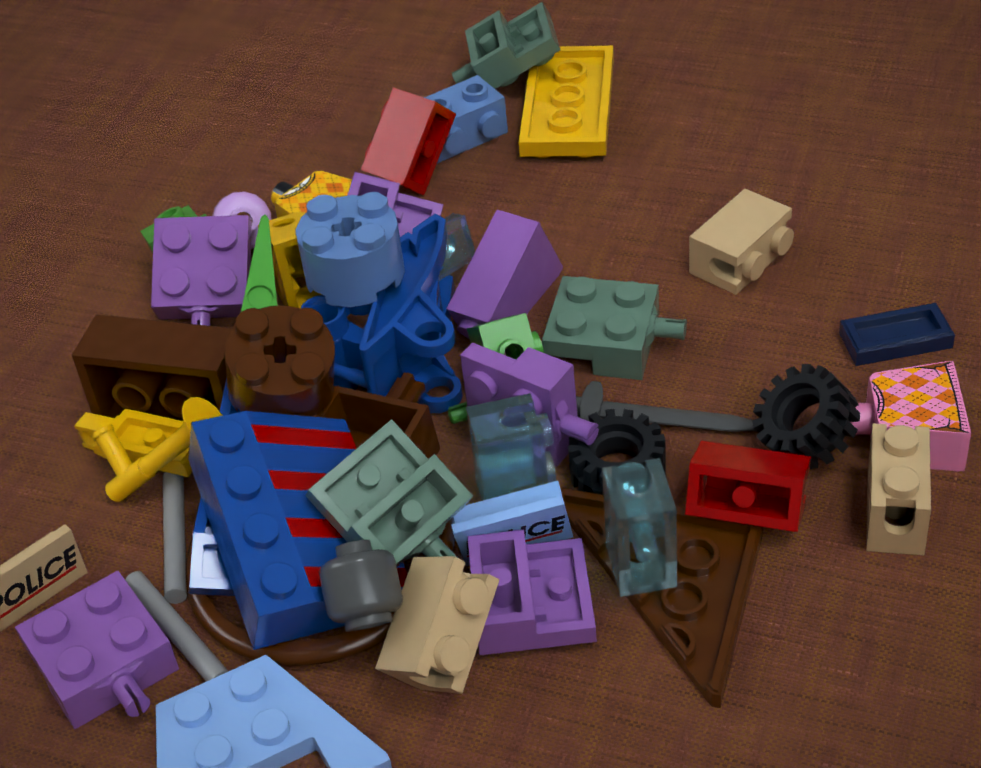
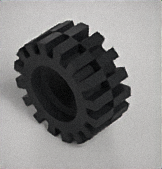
M802 364L800 373L793 366L786 369L787 378L785 380L781 379L778 375L771 380L776 386L771 392L764 388L759 396L765 403L755 404L753 413L759 418L752 420L753 428L758 432L756 435L758 439L771 451L811 456V470L818 468V458L829 464L835 460L831 453L835 448L843 454L849 447L843 439L845 436L855 438L858 429L850 422L860 421V412L855 408L859 404L851 392L826 368L818 365L815 369L811 364ZM820 403L812 420L805 426L793 430L798 416L808 407Z
M615 409L605 410L606 418L602 419L597 412L588 415L590 422L599 425L597 427L599 432L591 445H586L582 441L569 437V468L573 487H578V491L637 501L638 495H641L646 501L653 497L654 488L660 490L663 485V477L666 476L665 436L661 434V427L656 422L649 425V416L643 413L637 419H633V410L624 409L623 416H615ZM614 453H623L634 457L624 462H608L600 459L603 456Z

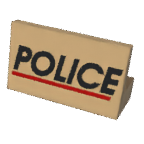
M66 524L50 532L0 565V632L88 573L73 533Z

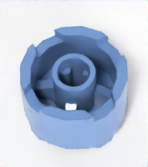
M368 192L362 196L348 195L337 198L330 195H318L307 202V212L301 217L295 230L306 286L310 293L314 290L325 295L326 303L332 306L355 307L378 301L376 293L387 288L391 283L395 288L400 285L405 273L400 235L395 211L389 207L386 196L379 192Z

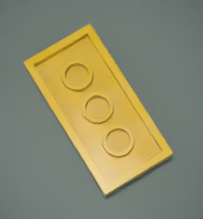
M613 45L560 46V51L555 53L550 61L529 69L518 142L520 157L578 156L589 158L593 156H606L614 65Z

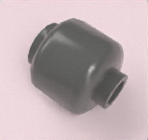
M358 540L336 546L337 558L327 561L319 570L328 617L334 622L344 623L346 632L368 629L393 622L391 613L398 610L403 603L399 575L393 554L382 549L372 550L370 540Z

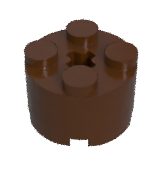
M269 306L261 309L250 308L240 312L225 343L228 396L237 412L239 409L240 411L312 417L323 407L325 410L330 404L334 393L335 346L333 337L327 326L323 323L321 314L312 308L300 309L291 306Z

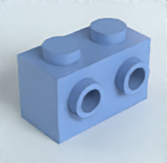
M478 75L424 97L456 113L437 163L508 133L505 97Z

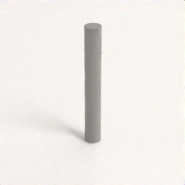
M165 472L163 474L164 598L169 603L178 604L187 598L184 476Z
M141 571L132 572L126 577V582L160 629L205 681L228 672L227 668Z

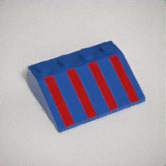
M242 411L191 422L188 460L253 650L345 626L344 623L332 621L327 615L319 570L324 563L337 558L336 546L348 542L305 496L309 488L357 449L345 419ZM403 562L397 567L401 590L408 575Z

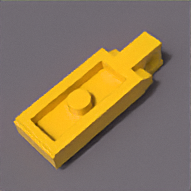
M124 409L115 418L85 412L74 426L81 436L83 447L91 449L95 454L106 458L97 442L93 441L91 435L100 428L112 424L116 436L133 463L138 458L147 455L175 433L184 421ZM189 448L159 471L189 477L192 473L188 460Z

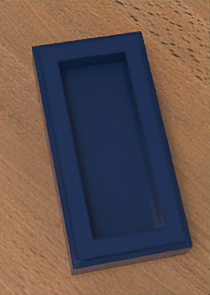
M937 303L840 320L839 334L855 366L953 348L955 338L954 332Z

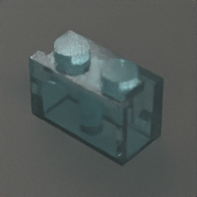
M531 393L466 407L475 479L481 501L556 481L552 455L550 451L545 452V447L553 445L550 421L547 413L536 415Z
M660 458L645 460L646 468L636 462L625 463L618 468L617 465L602 468L606 547L620 597L677 587V510ZM630 542H632L637 560L643 563L630 561Z

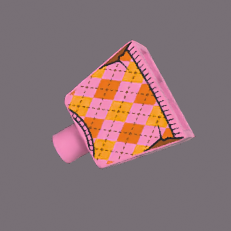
M954 361L873 373L868 379L866 403H858L859 405L855 407L860 412V421L850 422L858 429L856 435H870L871 440L872 423L887 424V430L896 425L909 426L914 430L915 426L930 427V469L956 472L965 471L971 430Z

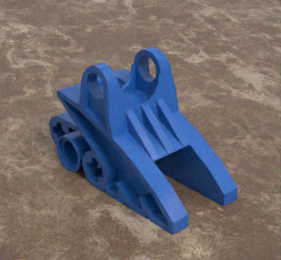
M435 213L414 227L412 234L407 232L400 237L405 273L397 288L391 283L387 288L376 293L378 301L361 306L342 307L329 305L326 303L325 295H318L302 304L301 308H312L321 314L323 323L327 326L333 337L335 346L334 386L354 390L361 386L366 388L368 393L386 396L398 377L401 378L405 372L413 374L415 381L424 383L425 391L418 403L428 405L430 413L446 412L448 407L461 402L463 393L460 379L455 375V372L444 356L454 347L456 341L454 327L451 322L452 316L446 309L455 293L453 276L444 271L440 273L446 257L448 238L445 218ZM350 314L360 316L369 314L367 323L363 328L347 320V316ZM438 386H446L451 390L448 395L443 397H431L426 394L430 389Z

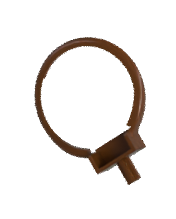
M404 372L401 378L398 377L386 396L334 386V393L330 404L325 410L323 407L316 415V417L345 419L356 448L392 419L428 459L434 454L437 455L440 450L429 406L418 403L425 391V385L423 382L415 381L411 373ZM454 517L446 523L442 534L439 536L452 552H454L455 537L451 524L455 523ZM192 540L190 542L186 557V587L191 608L202 627L216 641L238 655L251 660L267 655L278 665L308 666L350 657L378 645L386 638L391 623L358 631H344L324 638L286 641L253 650L247 631L227 620L215 608L208 595L189 594Z

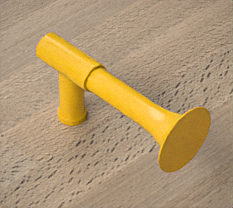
M190 397L184 402L182 407V418L184 421L182 426L147 455L138 458L133 463L116 436L112 424L95 431L91 437L93 441L97 442L116 474L105 486L108 497L115 502L123 501L154 477L157 471L189 448L191 422L223 415L208 400L200 397Z

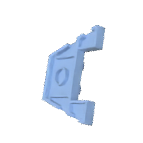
M263 655L156 704L157 768H280L314 751H318L327 768H392L391 760L382 748L267 655Z

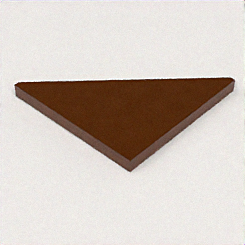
M561 488L570 526L582 538L583 543L712 707L721 708L763 537V527L685 515L684 508Z

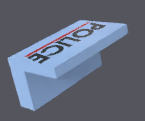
M559 481L465 505L454 516L455 523L451 524L454 537L464 562H466V566L470 565L467 536L524 530L526 544L573 538Z

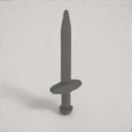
M592 381L587 385L582 397L576 396L577 416L589 421L588 415L597 412L600 418H606L605 410L615 409V416H623L624 409L633 410V419H637L641 413L649 416V423L656 422L657 424L728 432L756 431L753 428L752 419L731 414L603 401V387L601 382Z

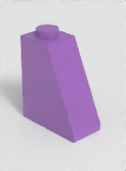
M496 210L446 308L457 323L458 332L463 336L469 338L467 328L512 315L528 314L560 275L563 265L540 223Z

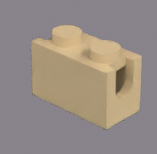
M743 189L689 236V273L737 295L747 284L757 280L772 261L789 250L793 242L794 231L786 227V222L792 218V208L748 189Z
M872 423L867 477L866 551L925 555L931 515L930 427L915 426L914 430L909 426L896 425L887 430V424ZM907 507L912 508V522L907 525L894 526L885 520V515L891 519H901L905 517Z
M455 556L413 557L402 589L403 603L394 612L393 622L390 624L375 669L420 690L462 694L500 579L490 574H469L463 572L466 562Z

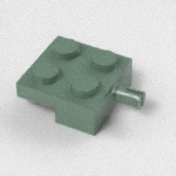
M544 3L537 4L509 22L506 21L500 10L465 30L471 62L452 72V77L457 84L478 75L496 89L499 86L505 87L512 84L521 73L531 67L541 66L550 61L554 54L560 51V46L551 15Z
M562 276L542 338L544 353L550 356L592 360L593 375L643 380L651 344L655 337L681 339L684 341L687 319L659 317V285L634 281L624 282L588 277Z
M392 419L309 488L305 495L347 542L370 540L372 550L382 549L392 553L397 567L403 561L416 557L421 553L425 557H457L439 536L442 534L446 523L462 510L473 497L468 489L435 454L428 459Z

